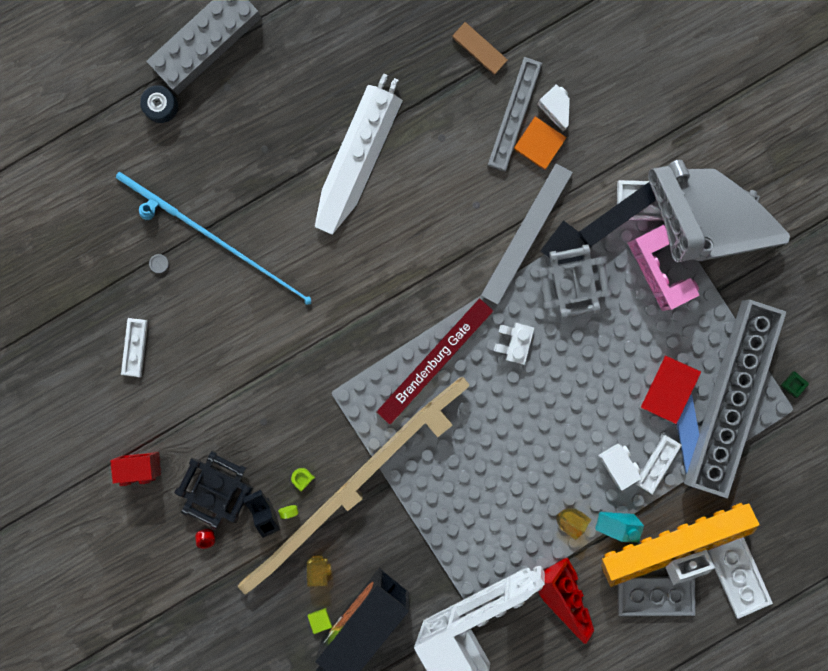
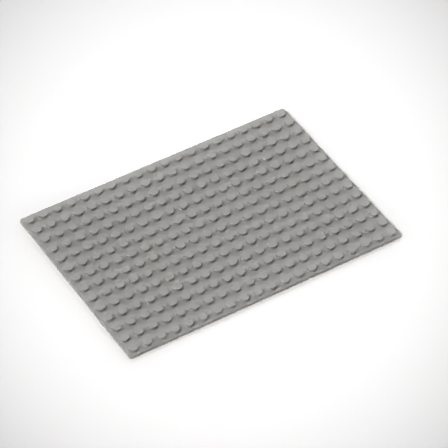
M628 220L590 248L591 259L606 256L607 263H605L609 289L612 290V295L598 298L600 313L594 314L591 312L562 320L559 306L544 308L543 302L545 300L542 283L537 270L550 267L551 262L548 257L543 255L516 272L498 305L479 296L332 391V396L370 455L373 456L419 410L457 379L464 377L469 383V387L442 409V412L452 423L448 430L437 437L425 423L379 468L463 599L525 568H529L531 571H534L533 568L536 566H541L543 570L547 569L603 534L595 529L600 512L635 514L685 481L687 474L685 473L681 448L653 494L637 486L635 483L624 490H620L598 456L618 443L622 447H627L631 454L629 456L631 462H635L642 472L663 435L680 443L676 424L640 408L665 355L701 371L691 393L700 434L736 320L699 261L693 259L675 262L671 254L670 244L652 253L660 262V271L669 280L668 286L680 280L691 278L692 281L694 280L697 283L700 296L672 310H661L628 242L662 225L665 226L664 221ZM592 265L596 291L602 289L598 266ZM548 274L552 300H555L552 274ZM480 298L493 310L491 315L392 424L387 423L376 411ZM591 299L565 304L566 309L591 305ZM514 323L534 327L525 365L505 360L506 354L493 351L495 343L509 346L511 335L498 332L500 325L513 328ZM769 370L746 441L793 411L791 404ZM499 597L492 599V602L499 599Z

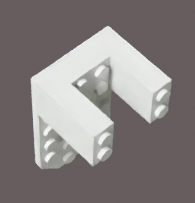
M536 566L533 568L534 571L525 568L425 619L414 646L427 671H489L490 662L471 628L476 625L478 627L485 625L489 621L488 619L494 616L496 618L501 617L507 612L506 610L512 607L515 609L525 603L524 601L535 592L541 590L545 585V572L543 568ZM499 597V599L492 602V599Z

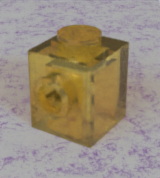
M312 556L307 561V586H327L328 576H331V564H328V559L323 558V556Z

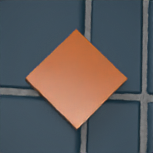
M534 117L515 145L514 150L545 170L567 137L537 117Z

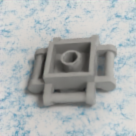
M588 244L582 245V248L557 253L556 251L549 252L551 266L537 270L542 283L545 300L543 302L544 308L559 306L562 320L591 312L594 314L600 313L598 298L612 295L605 263H607L606 256L591 259ZM583 255V260L558 265V260ZM592 265L598 266L602 290L596 291ZM548 274H552L555 300H552ZM591 299V305L566 309L565 304Z

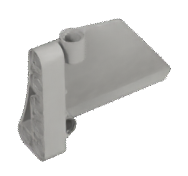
M676 160L668 166L649 170L648 179L662 213L671 254L675 262L693 259L704 261L785 245L789 242V233L751 195L716 169H687L683 160Z

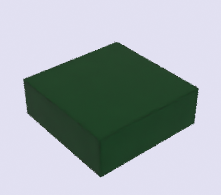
M792 371L781 384V387L794 398H798L809 383L798 373Z

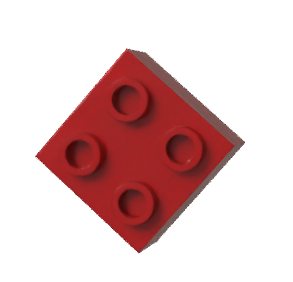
M159 452L124 455L110 460L113 484L119 483V486L132 485V483L139 481V484L151 483V481L156 480V477L161 475Z

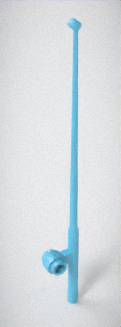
M117 173L116 179L149 200L139 207V214L142 219H152L155 215V210L159 206L305 299L306 305L311 304L310 297L304 296L123 173Z

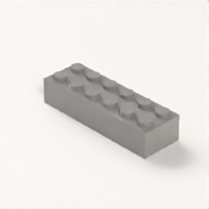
M212 0L147 60V63L178 95L261 19V16L249 0Z

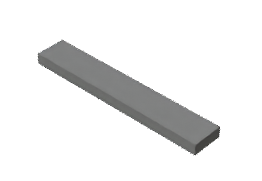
M524 57L487 166L506 171L542 65L541 62Z

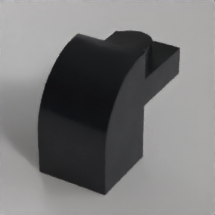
M262 490L244 497V503L253 515L254 526L262 538L280 530L274 507L269 498L265 497Z

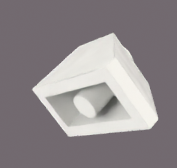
M556 84L539 100L537 105L563 132L569 125L570 98L567 91L563 87L559 88Z

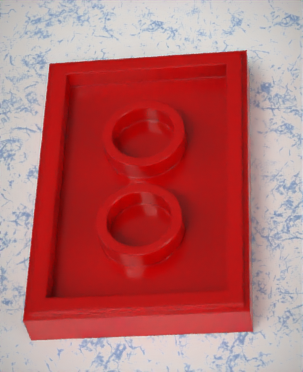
M665 355L640 408L677 424L701 371Z

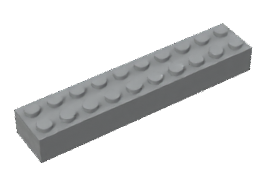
M753 300L741 301L684 484L728 498L786 311Z

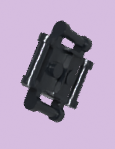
M211 451L206 463L191 458L189 461L190 466L180 486L174 492L176 495L188 499L181 513L186 516L187 514L211 525L210 528L215 530L218 528L223 517L233 523H237L238 515L244 505V497L248 496L249 493L251 494L254 489L241 480L247 468L217 456V453ZM213 462L237 473L236 477L213 466ZM196 469H201L202 472L192 491H186ZM240 488L242 491L232 511H227L237 489ZM193 503L216 513L215 519L192 508Z

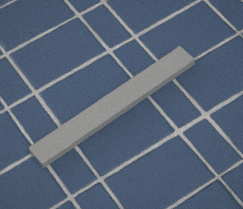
M555 164L481 297L496 305L499 304L573 172Z

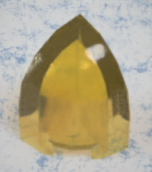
M570 508L562 510L556 518L559 527L574 540L578 539L585 532L592 520L584 513Z

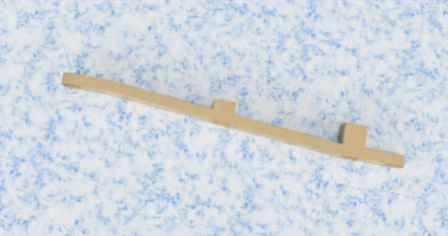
M464 377L457 379L419 410L270 558L240 582L238 588L242 593L247 594L272 574L341 505L349 511L362 500V493L358 489L425 423L437 437L448 430L452 423L442 412V409L469 387Z

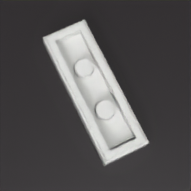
M128 318L121 375L142 377L148 320Z
M663 435L640 474L642 479L635 482V484L653 494L682 445Z

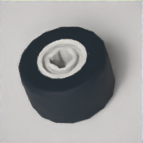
M155 85L146 89L141 96V109L150 120L156 123H165L175 117L178 111V102L169 89Z

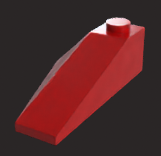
M564 558L544 570L545 585L538 591V594L583 644H587L594 632V627L588 608H584L582 602L583 592L578 589L576 580H578L577 573L569 559Z

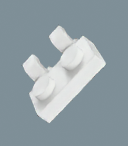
M514 323L513 328L500 325L498 332L511 335L509 346L495 343L493 351L506 354L505 360L525 365L534 327Z

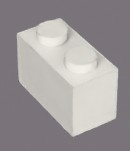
M617 443L598 455L620 490H624L642 479L639 475L641 470L635 462H631L629 458L631 454L626 446L622 447V445Z
M707 550L674 560L666 566L673 585L706 575L715 568Z

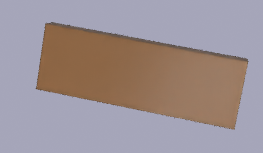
M466 22L452 36L458 44L494 76L508 61Z

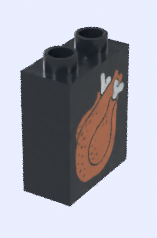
M379 568L332 625V628L321 639L315 660L319 665L316 671H361L409 612V591Z

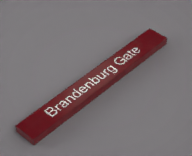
M479 298L376 413L391 425L491 315L493 310Z

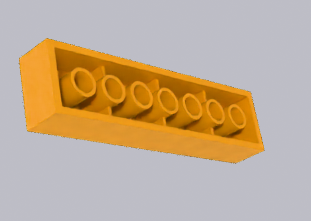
M739 503L732 506V510L727 512L724 510L715 512L713 514L714 517L708 519L701 517L695 520V524L690 526L686 523L678 526L674 532L670 533L667 530L660 533L658 538L652 539L649 537L640 541L641 544L627 545L622 548L623 551L618 553L615 551L608 552L604 555L605 558H602L601 567L609 586L613 587L666 567L674 560L704 550L708 551L751 535L760 524L750 504L743 505Z

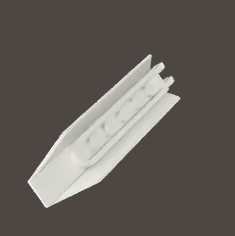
M386 74L382 75L378 87L367 86L322 188L315 227L332 235L358 204L403 101L394 95L398 79L394 78L389 92L383 90L388 77Z

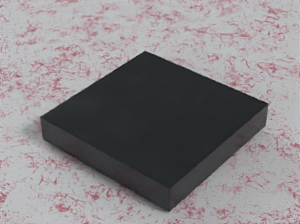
M563 220L540 252L550 259L549 252L556 251L557 253L582 248V245H587V243L581 237L579 231ZM583 255L558 260V265L580 261L583 259Z

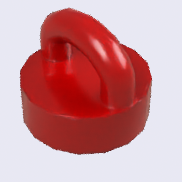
M211 529L198 531L195 535L196 546L201 549L212 547L215 544L214 532Z

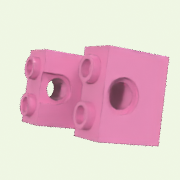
M664 225L628 242L662 311L672 310L700 296L698 293L699 287L691 278L680 280L668 286L669 280L667 276L660 271V262L652 253L669 245Z

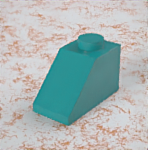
M600 512L595 529L621 542L639 543L644 525L635 514Z

